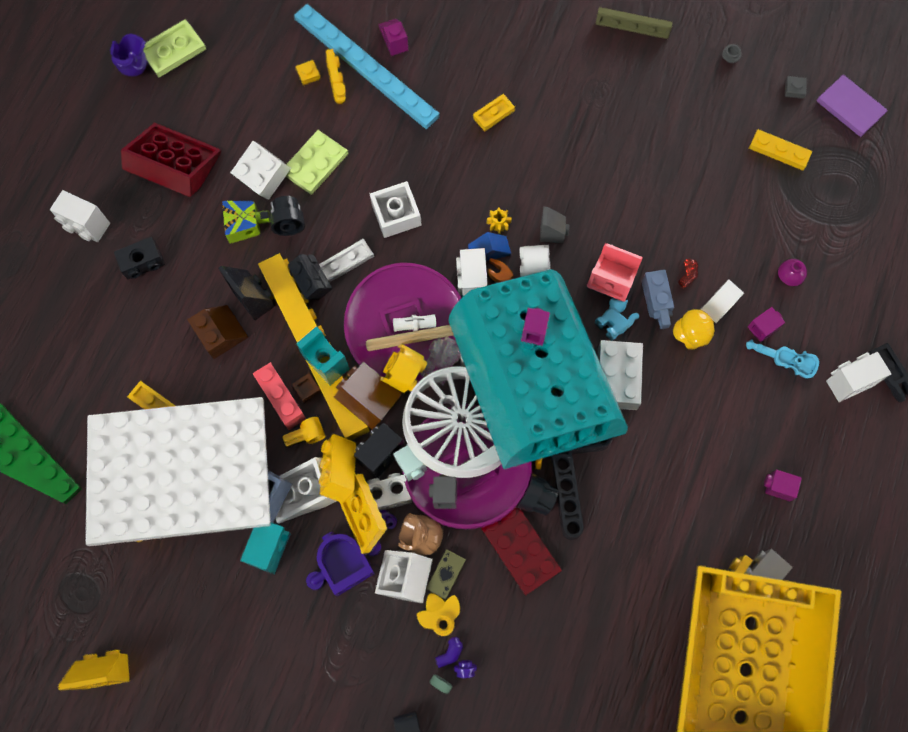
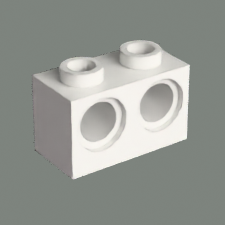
M394 473L389 475L388 479L380 480L375 478L367 481L371 494L375 490L382 491V496L375 500L379 510L412 503L405 485V474ZM402 485L403 491L400 494L392 493L393 486Z

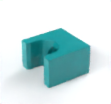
M317 326L296 343L304 359L330 386L350 369L342 352H337L330 345ZM325 356L330 357L326 363L320 362L321 358Z
M270 522L271 526L253 528L240 561L275 574L291 533L285 531L284 527Z

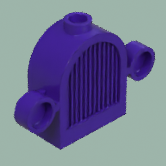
M333 531L322 537L323 542L317 552V562L321 572H311L306 578V583L312 590H319L324 586L326 579L334 595L338 597L375 574L366 555H378L382 549L380 541L378 540L370 553L361 554L359 545L350 536L335 534Z

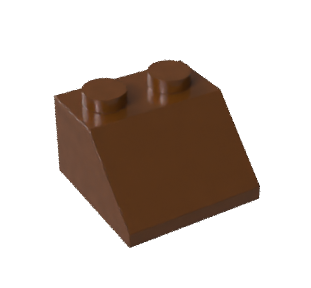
M228 305L205 308L187 319L213 359L249 338Z

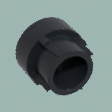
M280 196L271 202L270 224L273 233L280 236H291L304 230V214L300 210V204H298V200L295 197Z
M531 473L530 482L524 497L517 507L527 512L534 511L546 516L550 513L556 502L558 490L546 482L545 479Z

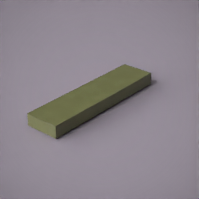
M599 7L596 19L597 25L668 39L673 23Z

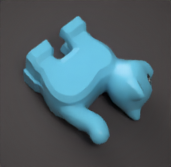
M612 298L609 301V309L605 311L602 317H598L595 320V324L600 329L606 325L609 326L606 329L608 332L606 336L611 341L624 333L640 317L638 313H633L626 319L620 314L625 310L628 300L623 302Z

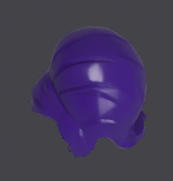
M127 34L122 37L118 44L116 41H112L110 49L112 62L126 76H138L143 73L147 66V59L144 53L146 42L142 37L135 34Z

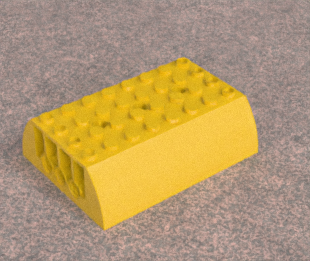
M697 566L677 732H827L841 591ZM748 617H754L757 622L753 630H749L745 625ZM744 663H748L751 666V673L748 676H743L740 673V667ZM739 710H743L746 714V720L743 723H737L734 718L735 713Z

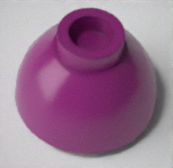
M788 259L779 266L778 275L786 285L798 286L806 279L807 268L798 259Z

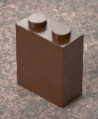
M363 362L358 368L354 366L349 371L347 376L350 378L348 380L343 378L336 386L338 392L334 395V398L373 430L402 393L381 381V376Z

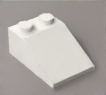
M314 457L280 475L281 478L291 482L292 486L276 516L277 523L316 511L336 502V500L320 495V485L318 482L321 476L322 468H320V462L322 458Z

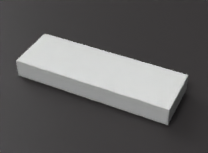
M362 239L319 265L330 283L373 258L374 254L365 240Z

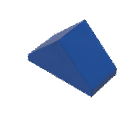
M487 232L468 244L469 249L485 248L486 261L490 258L497 259L511 255L507 237L504 235Z

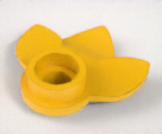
M430 593L426 601L427 611L417 613L418 621L424 628L433 629L440 636H447L454 630V620L460 613L459 601L453 595L444 602L438 595ZM443 620L448 623L446 629L439 627V623Z

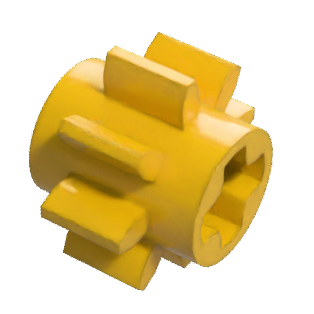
M498 207L494 212L490 211V217L487 218V224H491L490 231L495 230L499 234L504 229L508 231V224L512 220L511 217H507L508 210L503 211Z

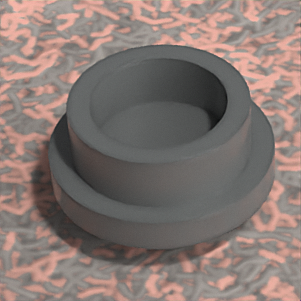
M736 44L726 46L722 52L724 60L729 63L739 61L742 55L740 47Z

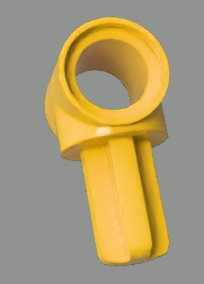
M311 417L301 422V429L283 435V441L286 447L304 440L308 444H313L323 440L326 435L319 417Z

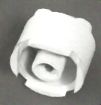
M549 245L520 247L522 263L520 265V277L550 270Z

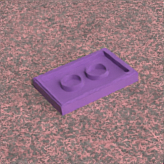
M842 75L817 99L819 104L860 137L888 111L845 75Z

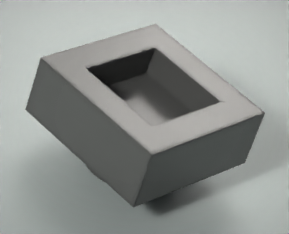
M787 76L785 80V97L805 98L807 78Z

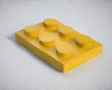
M355 474L354 491L344 503L340 502V505L355 540L361 549V554L370 553L387 530V527L363 474Z

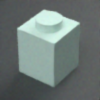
M408 445L393 453L408 481L421 478L425 474L424 472L427 471L426 465L414 455Z

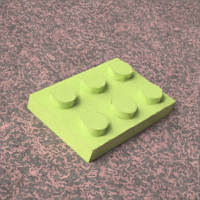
M185 19L146 42L144 53L149 65L157 76L161 77L206 50V47Z
M317 130L286 164L291 169L285 177L312 195L348 155V150Z

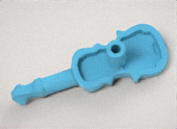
M753 340L746 343L747 349H754L759 353L773 357L776 365L783 366L786 369L792 368L795 371V375L805 379L813 377L818 370V357L806 351H803L802 354H797L794 349L791 350L785 346L774 350L762 344H756Z

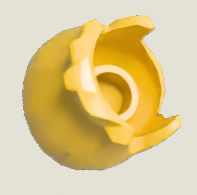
M698 309L686 312L675 323L673 328L675 338L684 343L688 349H696L708 345L715 331L714 322L705 311Z

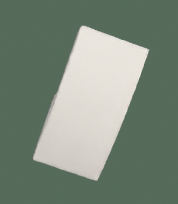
M728 279L701 310L705 311L717 323L744 293Z

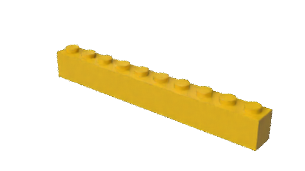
M279 253L258 263L298 342L316 327L314 320L317 317L312 308L308 310L306 303L309 301L305 299L302 292H299L298 284L289 272L287 258L283 260ZM321 325L317 326L325 337L326 335ZM325 356L321 358L320 362L326 363L330 357ZM308 363L344 437L352 441L370 432L368 426L334 398V395L338 392L336 386L343 377L341 376L330 386Z

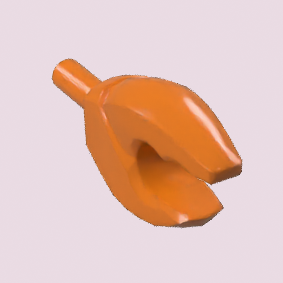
M493 258L489 259V262L500 270L499 273H495L493 270L487 269L488 275L494 282L500 283L514 278L513 273L505 263Z

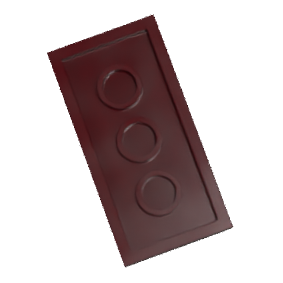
M516 506L513 511L501 520L488 526L480 527L525 596L562 571L519 507Z

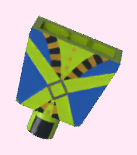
M222 201L225 236L229 243L259 235L260 224L270 222L269 211L258 212L257 206L253 201Z

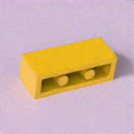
M333 434L329 440L324 441L321 447L323 457L320 462V468L322 470L318 482L320 485V495L344 503L352 494L355 480L354 454L356 453V442Z

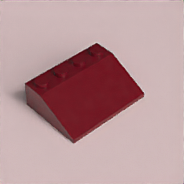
M153 123L121 149L122 169L191 197L204 183L220 156L221 149Z

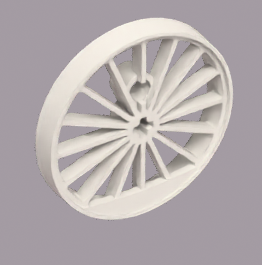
M460 366L443 368L424 377L414 387L407 400L402 423L408 446L424 465L446 476L470 478L484 475L501 465L495 445L488 449L476 434L478 433L493 442L490 433L480 428H488L486 421H482V419H485L483 413L477 414L481 411L480 405L470 411L477 401L476 395L465 410L470 378L466 367ZM452 379L466 380L462 408H460ZM448 380L452 396L445 395L436 383ZM431 386L440 397L439 403L422 394V392ZM418 398L437 409L438 413L414 409L412 406ZM448 403L453 407L451 409H448L445 406H443V404ZM410 415L443 421L411 426ZM445 427L422 443H418L413 432ZM452 430L435 457H432L423 449ZM457 434L453 465L439 461L438 459L453 436ZM461 435H463L470 461L457 466ZM469 435L483 451L477 457L474 456Z

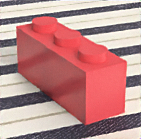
M271 362L252 373L288 430L306 420V417Z

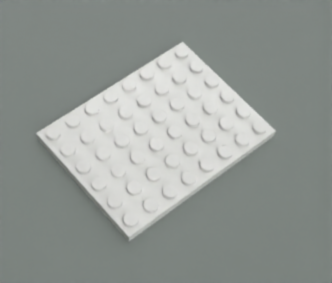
M263 397L88 415L86 545L96 546L271 526Z

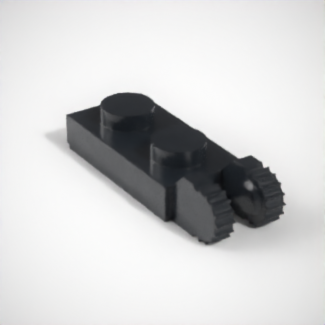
M889 343L869 351L870 355L878 352L891 372V375L885 378L884 381L889 389H891V393L896 401H905L906 397L899 384L902 383V388L908 395V373Z

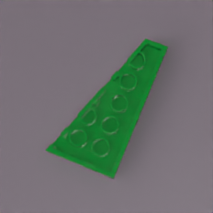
M0 404V472L67 504L82 488L18 420Z

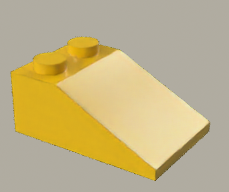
M120 650L107 651L106 656L97 657V654L83 656V660L75 661L59 684V690H82L130 682L128 654H121Z

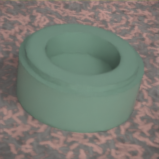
M433 674L430 680L432 686L446 694H449L453 687L448 681Z

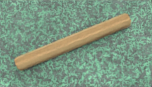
M446 325L370 339L366 341V348L368 351L399 346L400 344L405 345L454 335L451 326Z

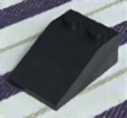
M226 266L218 268L231 291L254 321L274 308L271 301L274 299L267 289L263 290L260 287L262 282L256 274L252 276L248 270Z

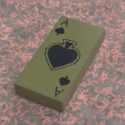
M446 549L426 589L446 600L466 559Z

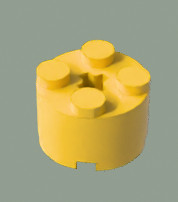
M400 344L398 346L400 351L398 353L393 352L383 370L386 376L381 377V381L405 393L407 390L412 391L417 384L415 379L419 372L422 373L424 371L427 361L424 360L423 355Z

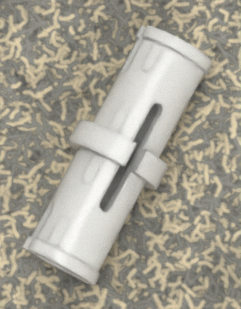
M435 314L393 318L394 332L435 328Z

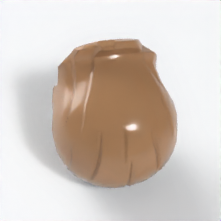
M409 513L404 518L399 534L401 543L398 546L421 556L431 555L440 547L443 540L442 527L428 516Z

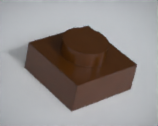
M309 373L292 384L303 402L321 392Z

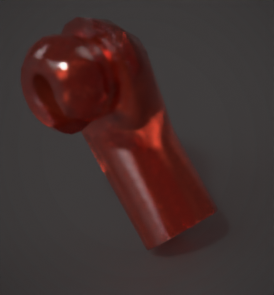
M690 258L686 259L683 263L686 274L678 280L679 285L683 288H686L698 276V263Z

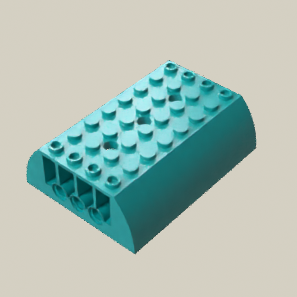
M550 269L472 289L454 306L448 321L503 470L626 434L628 429L626 421L565 281L557 271ZM528 308H540L550 312L543 346L521 341L525 323L523 319L526 317ZM544 351L547 357L539 358L535 352ZM559 389L563 395L555 397L552 395L551 390Z

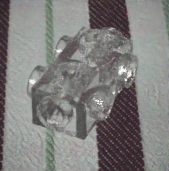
M445 336L444 340L438 338L437 341L434 340L429 348L431 354L428 360L425 359L427 365L421 373L423 377L431 374L435 366L437 370L453 367L454 363H457L460 358V351L458 346L455 345L456 341ZM448 380L438 382V384L444 386Z

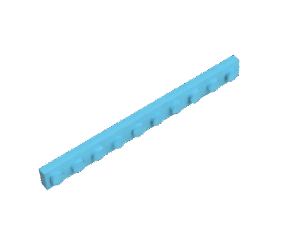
M306 4L294 15L297 22L328 48L333 49L334 53L425 129L430 127L439 118V113L311 6Z

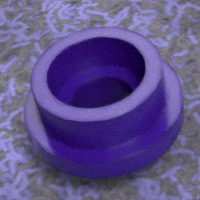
M470 660L459 661V665L454 666V671L457 672V677L460 678L474 677L477 670V665L472 664Z

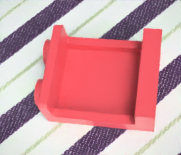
M605 243L597 264L593 268L587 287L625 302L643 258Z

